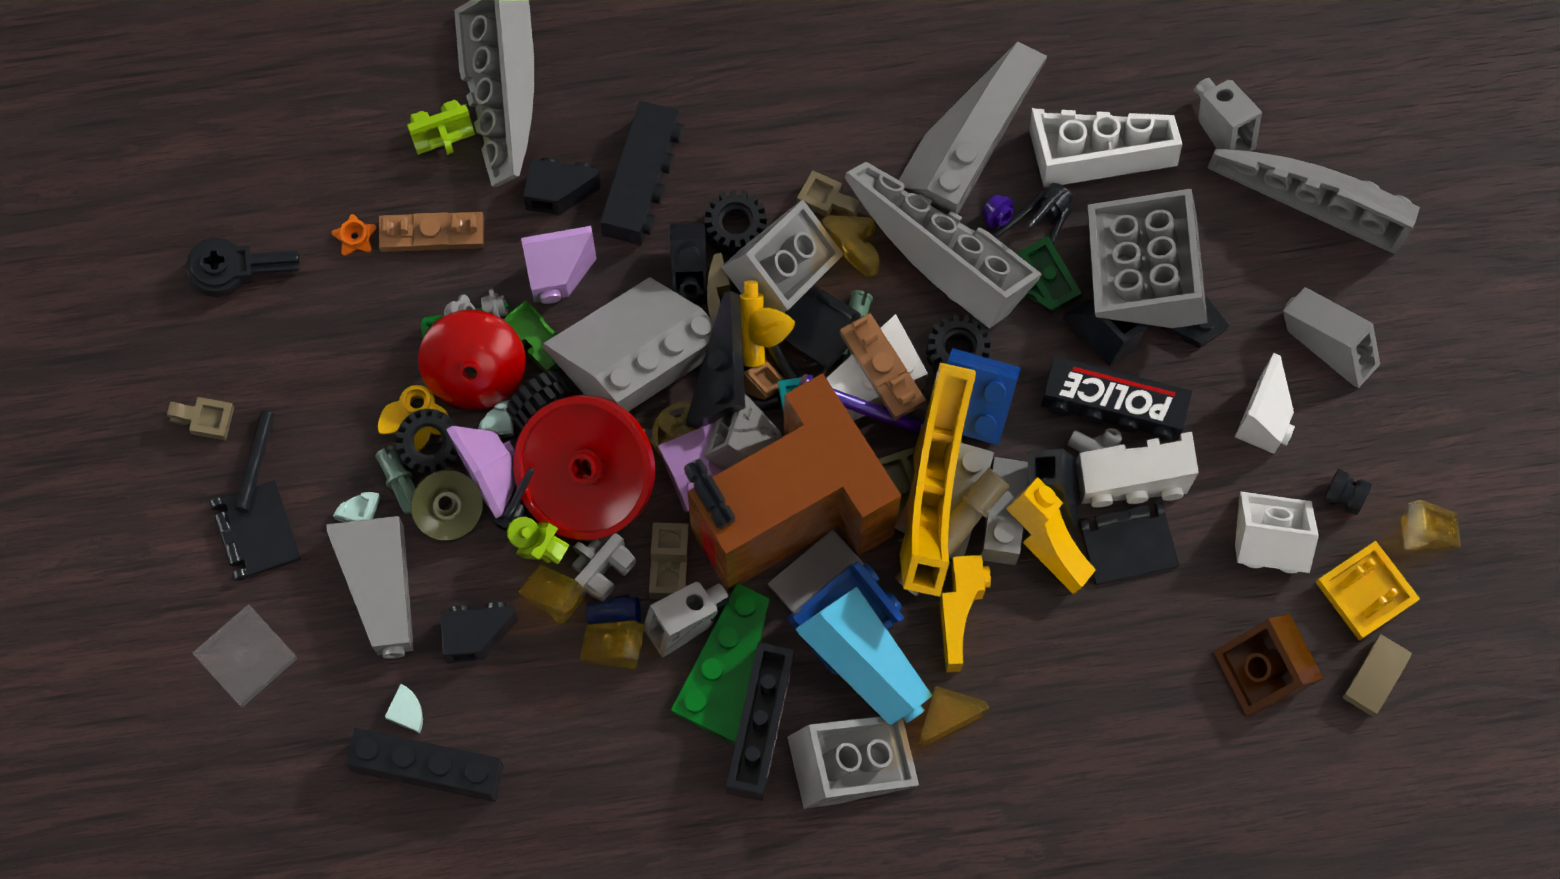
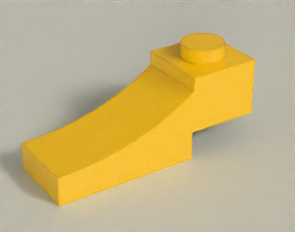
M1037 477L1019 493L1006 510L1030 533L1023 541L1027 548L1072 594H1075L1084 586L1096 569L1078 549L1065 526L1059 509L1063 502L1050 487L1046 486Z
M982 555L953 557L950 566L953 592L941 594L939 604L946 672L961 671L963 665V635L969 610L975 600L983 599L985 588L991 587L989 566H983Z

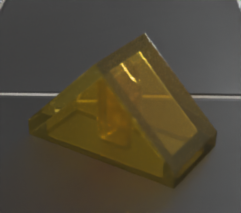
M936 686L919 739L921 748L986 716L989 710L987 702Z

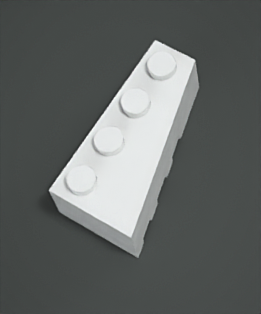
M1032 108L1029 132L1044 188L1049 187L1051 183L1064 185L1178 166L1182 141L1174 115L1129 113L1128 117L1112 116L1110 112H1097L1096 115L1076 114V110H1061L1060 114L1044 113V109Z

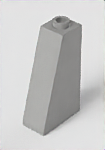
M394 516L326 524L327 533L370 643L377 655H383V658L394 659L405 656V652L414 651L404 525L400 517Z

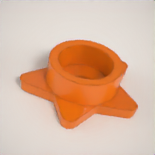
M351 214L349 219L340 228L332 230V235L342 242L341 254L347 256L355 250L370 253L372 249L369 238L376 231V225L364 224L354 214ZM358 234V237L353 239L352 235Z

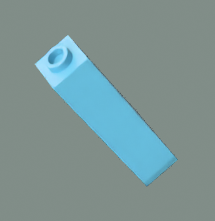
M855 587L796 628L799 635L889 725L894 724L901 718L908 723L925 711L921 705L932 697V694L858 587Z

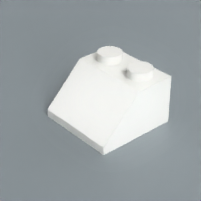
M1240 492L1235 539L1237 563L1244 564L1250 568H1276L1286 573H1310L1319 536L1312 501Z

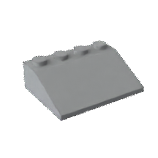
M1192 189L1088 205L1096 317L1167 328L1208 323L1198 222Z
M649 277L543 343L542 347L584 395H592L610 400L629 412L703 363L715 323L702 308Z

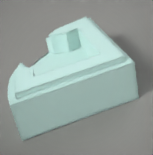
M511 400L497 403L481 420L478 429L495 431L499 438L515 437L513 419L506 412L507 403Z
M374 492L361 493V495L341 503L333 517L341 522L373 519L381 496L379 493Z
M400 684L385 718L420 734L423 725L421 705L414 693L406 686Z

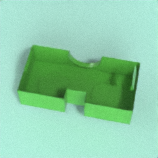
M524 301L510 312L504 321L517 332L523 346L526 344L530 348L528 355L545 374L551 370L553 372L559 368V365L542 346L543 343L559 333L553 331L544 321L543 317L527 301Z

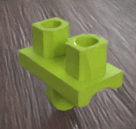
M452 100L443 104L441 107L442 113L430 117L428 112L424 111L411 114V123L407 124L418 155L444 146L447 155L452 154L454 151L451 143L476 135L466 104L460 106L458 101Z
M518 517L512 520L507 529V537L510 543L519 548L516 554L524 559H541L546 563L552 561L558 564L569 547V544L554 536L558 528L551 523H536L531 518Z

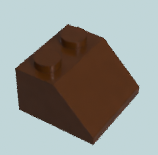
M1290 614L1268 618L1213 651L1246 716H1250L1292 697L1324 679Z

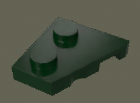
M1048 236L1016 253L1042 274L1040 279L1025 295L1026 298L1051 314L1082 298V292Z

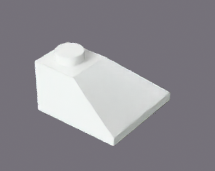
M1273 353L1259 377L1235 435V438L1274 454L1280 444L1287 446L1295 426L1289 424L1294 411L1281 356Z

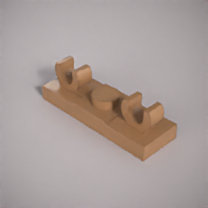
M443 212L379 216L380 252L484 248L483 212Z
M871 313L840 329V336L894 421L925 405V397Z

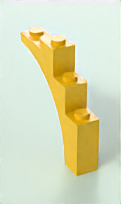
M944 363L939 364L923 425L921 424L913 455L915 474L906 504L908 524L899 554L903 589L939 597L941 595L949 566L948 531L957 458L976 377V372L972 369Z

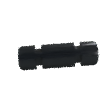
M701 459L688 463L684 467L685 474L690 483H694V490L707 512H712L711 518L716 527L724 529L735 522V515L729 505L725 506L726 500L712 476L707 475L708 469Z

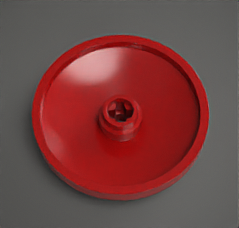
M576 395L559 399L544 406L526 423L519 435L514 451L513 471L517 489L527 469L530 467L534 469V473L521 498L524 505L540 523H551L558 528L557 534L567 538L595 540L622 530L632 523L643 511L654 486V454L644 429L624 408L601 397ZM587 460L590 462V468L592 470H590L587 467Z

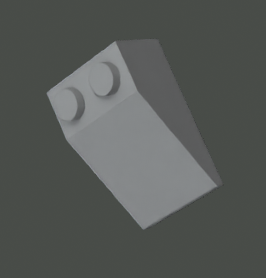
M801 200L742 247L722 266V269L741 294L744 293V281H758V293L764 295L763 308H772L785 312L844 254L805 201Z
M882 717L811 724L787 737L804 809L836 805L919 786L903 718L892 725H889Z

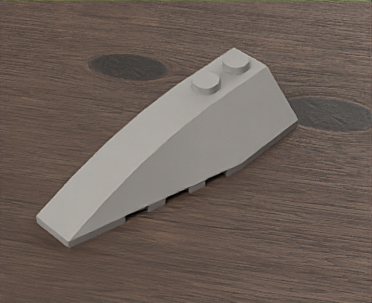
M470 0L454 10L459 72L461 79L468 83L470 92L466 97L469 106L475 108L477 120L474 122L477 134L482 135L484 140V146L481 150L491 186L499 187L520 176L528 144L534 98V50L529 0Z
M1017 41L924 135L899 178V181L904 183V190L908 193L923 194L932 199L931 206L946 215L950 211L958 214L1045 63L1047 56Z
M1216 148L1208 165V169L1395 255L1414 227L1420 209L1419 206L1412 204L1408 198L1401 195L1394 196L1383 191L1373 182L1361 181L1355 177L1323 166L1288 157Z
M864 162L846 173L844 178L865 209L894 245L936 287L947 294L950 300L958 303L989 329L1006 318L1040 279L1042 274L989 232L980 227L975 232L960 223L962 217L950 211L946 215L931 206L932 199L923 194L906 192L904 190V183L868 162Z

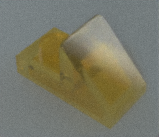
M827 215L822 220L823 227L843 252V256L868 281L878 273L880 259L877 250L869 242L863 243V241L875 232L876 221L872 217Z
M1421 499L1408 502L1409 514L1401 517L1405 549H1455L1461 547L1456 512Z
M539 565L518 593L554 621L564 624L582 602L583 596L581 593L585 588L576 580Z
M636 621L586 625L580 660L624 669H635L642 647L644 625Z

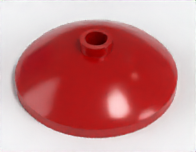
M461 310L443 316L427 330L419 348L418 364L420 374L426 386L440 400L457 408L480 410L493 407L497 403L505 401L516 391L524 376L526 356L519 335L506 321L485 311ZM466 367H473L477 372L468 374L464 369Z

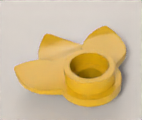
M413 385L402 392L399 401L385 406L378 421V431L383 435L397 433L402 421L408 415L418 410L434 409L446 415L448 413L444 408L435 403L434 395L427 387ZM415 399H422L424 401L423 406L420 408H413L411 403ZM423 427L417 431L414 437V445L419 452L428 444L431 433L442 436L437 429Z

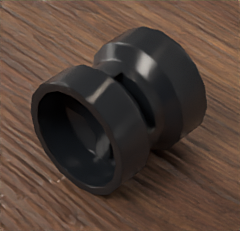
M1338 468L1323 500L1333 505L1338 503L1341 505L1345 504L1346 511L1358 515L1372 484L1363 479L1355 482L1353 481L1354 479L1350 478L1349 473Z

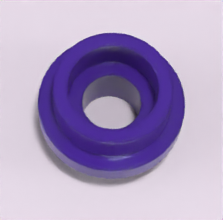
M993 196L986 203L982 211V216L986 218L987 225L991 228L1006 225L1014 214V202L1007 196Z

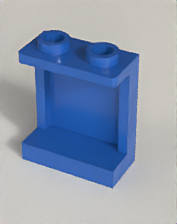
M858 561L849 564L786 619L796 630L797 627L855 587H858L886 629L895 623H899L904 619V616L899 611L902 606L897 598L889 591L884 593L876 583L879 580L876 572L868 564L862 565ZM805 641V643H806V644L809 646V648L814 652V654L818 657V659L822 662V664L826 667V669L831 673V675H833V674H838V673Z

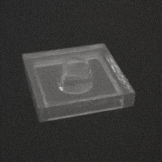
M249 604L193 652V655L241 708L298 659Z

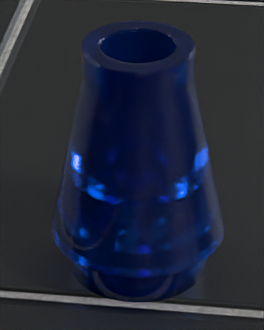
M629 594L596 603H587L588 625H602L631 630L632 626H639L641 623L640 600L638 597H630Z

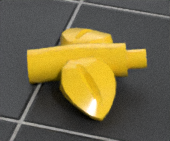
M756 280L744 281V293L740 294L743 366L747 367L764 365V347L772 348L780 344L791 333L795 325V321L785 313L772 308H763L764 295L758 293V281Z

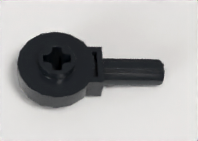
M210 238L201 241L192 248L187 256L186 269L190 283L197 291L206 296L221 297L231 294L242 283L253 282V274L300 270V256L298 251L251 254L250 246H236V244L226 239ZM219 263L218 269L213 270L214 264Z

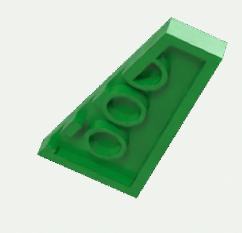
M739 583L736 584L729 598V603L725 605L671 709L672 714L734 745L736 744L758 642H761L769 607V598Z

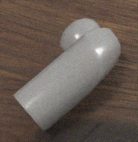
M1109 428L1106 429L1104 434L1090 438L1075 430L1067 445L1082 453L1121 445L1122 435L1117 429Z

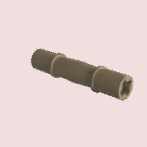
M989 467L970 490L961 496L963 500L950 513L948 531L949 556L966 539L982 516H988V512L1010 488V485ZM900 570L895 579L903 586L902 572ZM908 590L909 592H911V593H912L913 595H915V596H917V595L920 593V592H915V591Z

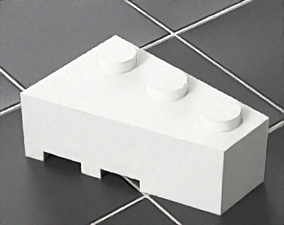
M895 314L880 329L898 354L919 390H922L926 386L928 373ZM853 355L826 378L834 389L885 407ZM846 409L853 421L865 416Z
M1192 432L1182 433V441L1161 445L1159 439L1155 438L1147 440L1148 447L1126 449L1125 445L1079 453L1076 461V472L1081 504L1091 503L1092 507H1105L1113 504V501L1127 500L1129 504H1138L1148 501L1150 497L1162 496V499L1166 501L1182 498L1184 494H1187L1199 473Z

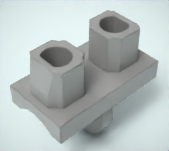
M614 533L602 548L603 544L598 539L593 540L587 547L580 542H577L573 547L579 557L574 561L572 567L578 572L581 571L573 583L577 586L575 590L583 597L588 593L592 597L604 602L615 588L614 584L603 576L609 567L612 566L625 576L635 566V557L625 547L624 539L617 533Z

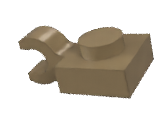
M813 170L797 197V203L804 200L812 211L825 217H829L833 209L843 218L855 222L860 212L858 208L860 201L842 194L843 183Z
M197 397L195 407L170 402L167 417H171L170 422L175 424H190L189 431L192 435L226 441L234 406L233 403Z

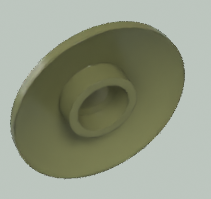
M455 470L437 471L426 476L415 488L411 498L412 518L417 527L427 536L437 540H454L470 532L479 521L483 508L482 495L476 483L466 474ZM446 496L451 499L447 507H440L438 505L442 497Z

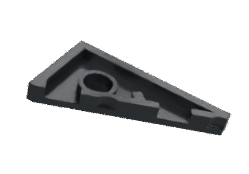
M732 291L723 294L687 415L686 426L693 429L701 428L746 408L740 295Z

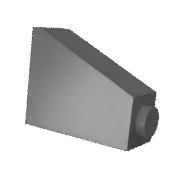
M1306 287L1296 297H1292L1287 302L1283 310L1287 331L1353 386L1360 388L1380 365L1373 323Z

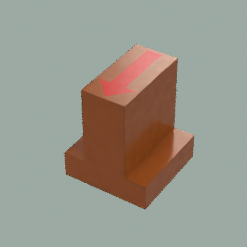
M823 373L785 394L782 438L712 477L726 500L725 506L729 505L735 515L734 523L724 529H718L711 518L712 512H707L694 488L687 491L691 533L727 592L734 589L737 583L743 584L821 539L831 530L839 529L852 551L858 557L894 536V527L901 500L900 492Z

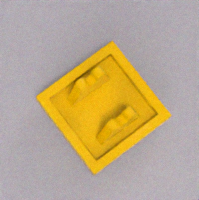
M1374 541L1315 582L1359 641L1420 600L1377 541Z

